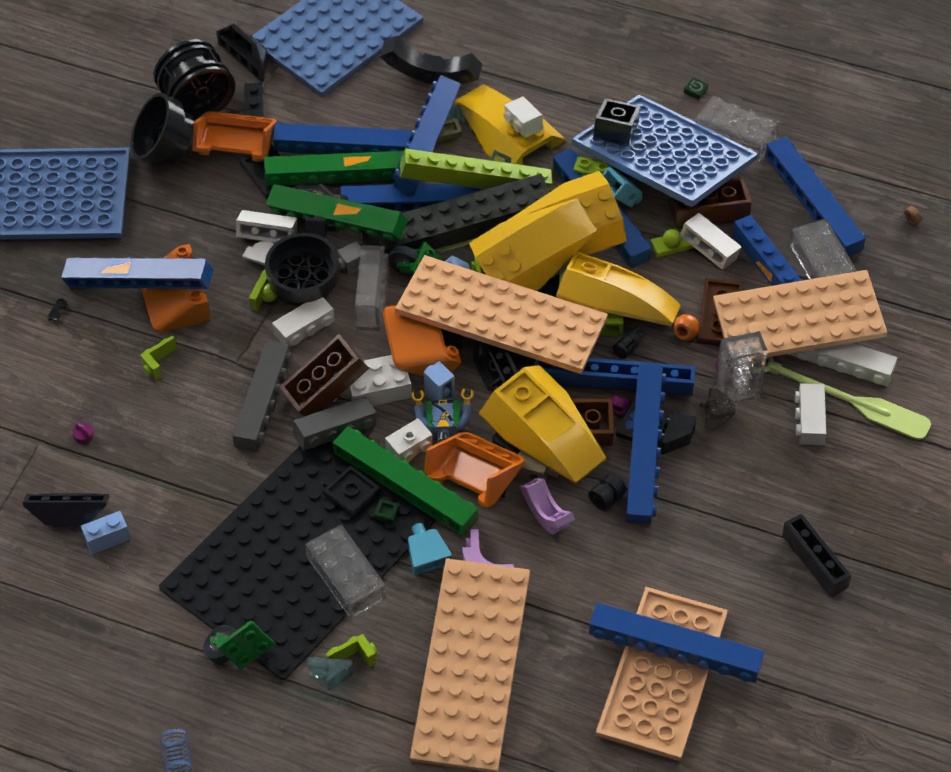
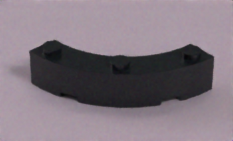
M399 36L384 41L379 55L387 65L425 83L438 82L440 75L461 84L471 83L479 79L483 65L472 53L452 57V59H443L441 56L428 53L420 54L414 51V47L404 42Z

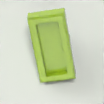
M669 229L662 237L654 238L650 241L656 257L693 249V246L681 237V232L675 229Z
M263 270L249 296L250 308L256 312L263 300L265 302H273L278 298L268 285L265 270Z

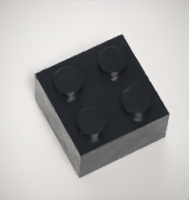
M605 98L595 118L593 136L603 140L616 141L621 144H630L639 125L641 106Z

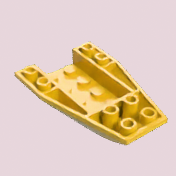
M576 252L572 257L556 294L558 298L597 311L672 326L681 306L672 296L646 278L618 265L580 252Z
M540 365L521 369L493 391L479 412V415L506 442L575 484L606 460L605 454L568 393Z

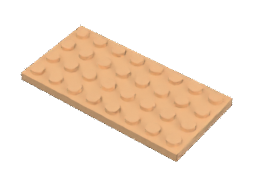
M867 270L713 296L731 364L887 337V329Z
M649 587L645 588L637 611L639 615L719 638L728 613L726 609ZM626 645L596 730V736L681 761L710 670H703L689 663H679L675 659L668 657L662 658L651 652L638 651L634 647Z

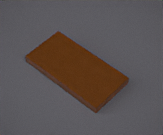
M705 278L697 343L726 347L713 296L743 291L744 283Z

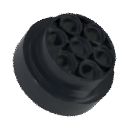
M156 93L143 105L131 134V152L136 159L151 165H158L164 161L175 163L185 154L192 140L194 119L190 113L184 111L180 100L164 93Z
M297 233L286 236L270 248L265 258V271L269 287L277 296L294 306H301L306 302H312L322 297L325 299L339 280L340 268L336 249L328 240L315 234Z

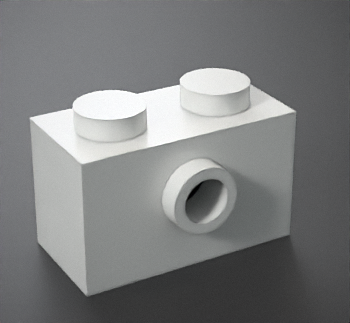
M524 97L504 105V118L506 122L510 123L515 131L519 132L524 138L544 129L542 114Z
M418 418L385 438L386 450L393 452L397 458L409 462L416 455L426 452L427 448L433 446L432 433Z

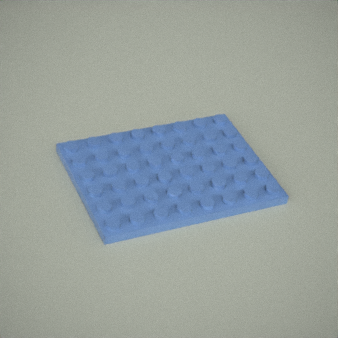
M301 0L252 36L256 42L266 48L269 59L323 97L380 55L384 41L395 36L403 38L423 23V17L399 0Z
M641 95L627 102L641 106L639 125L630 144H621L616 141L594 137L595 124L572 138L571 144L581 151L602 160L610 166L629 174L690 207H693L748 167L758 157V153Z
M130 147L0 149V240L122 238L131 154Z

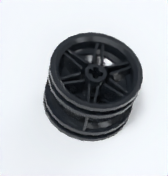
M192 39L174 45L159 58L153 72L154 82L160 92L180 100L184 111L190 113L194 121L206 112H220L231 101L236 89L233 75L221 63L220 56L215 48L205 40Z

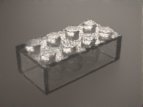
M715 95L711 96L696 118V123L758 153L757 159L760 161L765 155L766 145L773 142L777 137L778 121Z
M827 219L791 228L789 244L809 279L857 271Z
M361 245L355 301L356 325L359 331H380L381 324H384L382 312L386 308L385 293L388 292L387 278H389V256L385 254V246Z
M760 331L721 339L715 389L722 406L760 398L768 352Z
M342 524L305 544L307 558L350 618L387 598L386 585Z

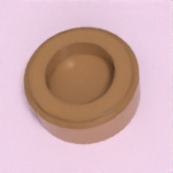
M910 206L904 210V216L910 224L917 225L922 221V216L915 207Z

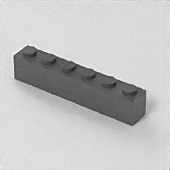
M266 340L232 435L234 447L258 451L260 444L264 443L265 428H269L270 414L276 408V396H280L281 382L286 379V368L292 361L289 344Z

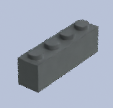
M365 396L293 420V436L303 451L315 448L321 444L334 441L348 426L353 430L359 431L374 427L376 425L377 412Z

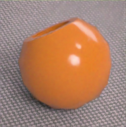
M683 314L675 319L672 328L673 333L678 339L690 341L698 335L700 325L694 316Z

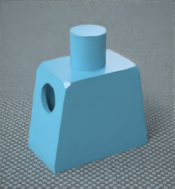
M609 166L603 173V176L608 181L614 197L630 207L635 203H640L643 198L642 191L632 181ZM616 182L621 184L620 188L615 187Z
M418 523L412 527L414 535L408 537V549L413 575L416 576L444 567L446 558L452 559V554L436 529L426 531L423 523Z

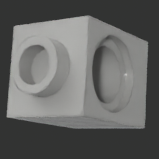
M357 241L337 250L339 268L343 269L347 275L367 266V253Z

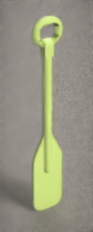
M773 357L765 358L769 360L765 368L753 365V360L746 361L749 369L756 373H766L769 371L777 375L781 374L802 384H823L782 367L781 364L774 362ZM824 384L825 393L851 403L862 415L874 423L916 440L924 439L930 430L931 422L925 416L881 398L856 397Z

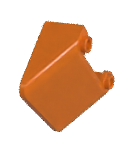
M206 112L194 121L192 151H197L200 155H209L211 150L252 154L253 161L261 162L264 157H268L277 120L229 113Z
M190 244L175 248L165 258L193 259ZM141 289L152 328L158 333L211 320L207 297L200 290H192L189 293L188 289Z
M397 305L387 306L383 310L382 314L393 362L398 369L424 376L426 368L438 361L451 373L461 364L457 348L445 346L441 328L395 314Z
M461 432L426 449L424 473L433 481H439L443 484V481L448 479L480 494L478 496L479 505L488 508L497 502L524 465L525 459L521 455L472 433Z

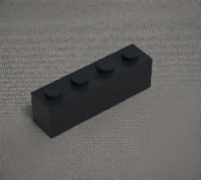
M801 513L784 522L783 538L828 595L832 598L848 589L851 574Z

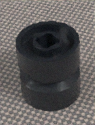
M608 473L600 481V484H596L588 492V496L595 507L601 511H607L615 504V501H618L627 492V488L617 475Z

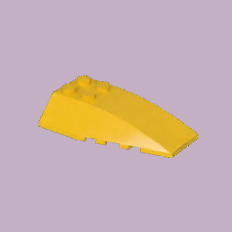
M484 84L455 100V104L464 119L467 120L471 131L473 130L478 143L482 145L484 153L492 161L523 165V157L541 146L546 145L552 150L566 142V139L544 119L543 130L524 138L504 118V105L513 100Z
M600 171L563 183L508 219L511 220L578 198L597 232L577 252L590 255L627 242L624 222L608 181Z
M578 198L502 222L469 244L486 275L538 291L597 232V229Z

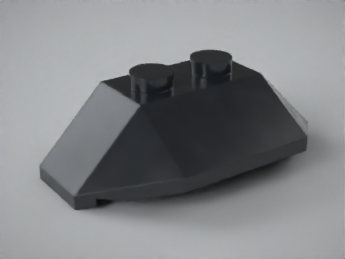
M234 23L216 31L218 44L259 81H265L267 68L266 48Z
M477 340L473 360L487 390H496L524 368L517 353Z
M100 493L26 494L23 507L45 525H52L53 527H61L63 525L81 527V525L89 523L106 507L110 497L109 494Z

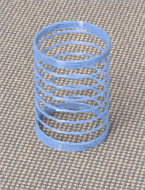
M168 730L160 736L163 754H167L165 753L166 751L177 750L175 748L164 749L166 746H175L186 741L188 746L183 749L188 750V757H190L188 758L189 761L183 759L166 762L169 765H165V772L168 771V768H174L172 766L178 764L191 766L186 772H191L193 769L188 736L184 730ZM173 732L186 734L183 739H170L179 740L175 742H167L162 739L164 735ZM181 751V752H172V753L178 754V753H186V752ZM182 755V756H174V757L180 758V757H185V756Z

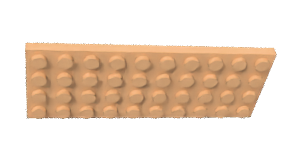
M424 255L395 308V314L582 374L608 317L606 313Z
M446 558L410 761L483 772H498L530 577L529 569Z

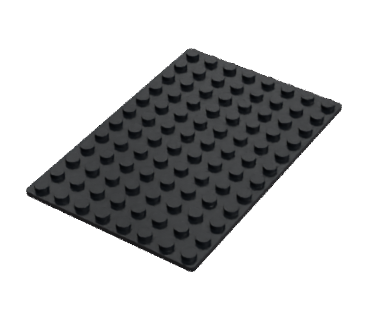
M333 441L304 451L299 446L159 584V589L213 630L222 625H229L238 630L251 620L275 643L274 646L257 657L255 661L281 680H285L409 550L408 537L414 535L412 527L418 523H423L427 531L437 520L362 471H360L362 474L381 487V492L354 517H351L325 497L322 492L351 464L334 454ZM380 499L400 504L394 524L374 519L373 515Z

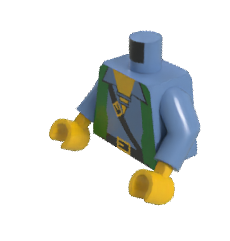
M465 389L462 390L461 396L464 399V403H462V400L424 401V404L421 402L424 397L423 391L420 390V399L414 397L413 391L411 398L416 402V405H414L416 419L419 418L432 433V438H438V443L458 434L470 421L472 406L470 400L474 397L472 390L471 396L468 398L464 396Z

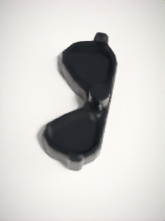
M64 298L58 299L48 314L49 321H58L60 319L58 309H65L68 306Z

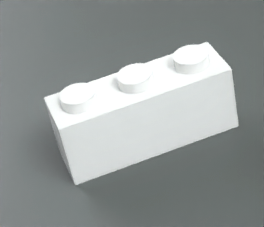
M242 210L236 220V237L277 242L286 236L297 234L296 217Z
M700 213L684 223L681 237L723 270L737 260L741 246Z
M323 297L312 302H306L272 322L273 334L281 343L289 344V348L295 346L303 339L314 335L318 330L329 326L335 321L334 309Z
M800 383L799 391H795V403H798V408L795 410V420H799V424H796V436H799L801 445H824L826 438L824 384Z

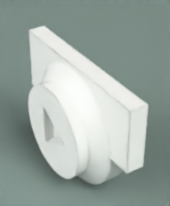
M261 241L253 247L248 246L242 258L265 265L266 255L274 243Z

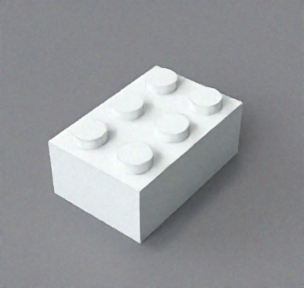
M392 355L365 360L364 362L370 369L348 387L351 401L366 396L372 406L409 399L412 394L408 372L402 371L395 366Z

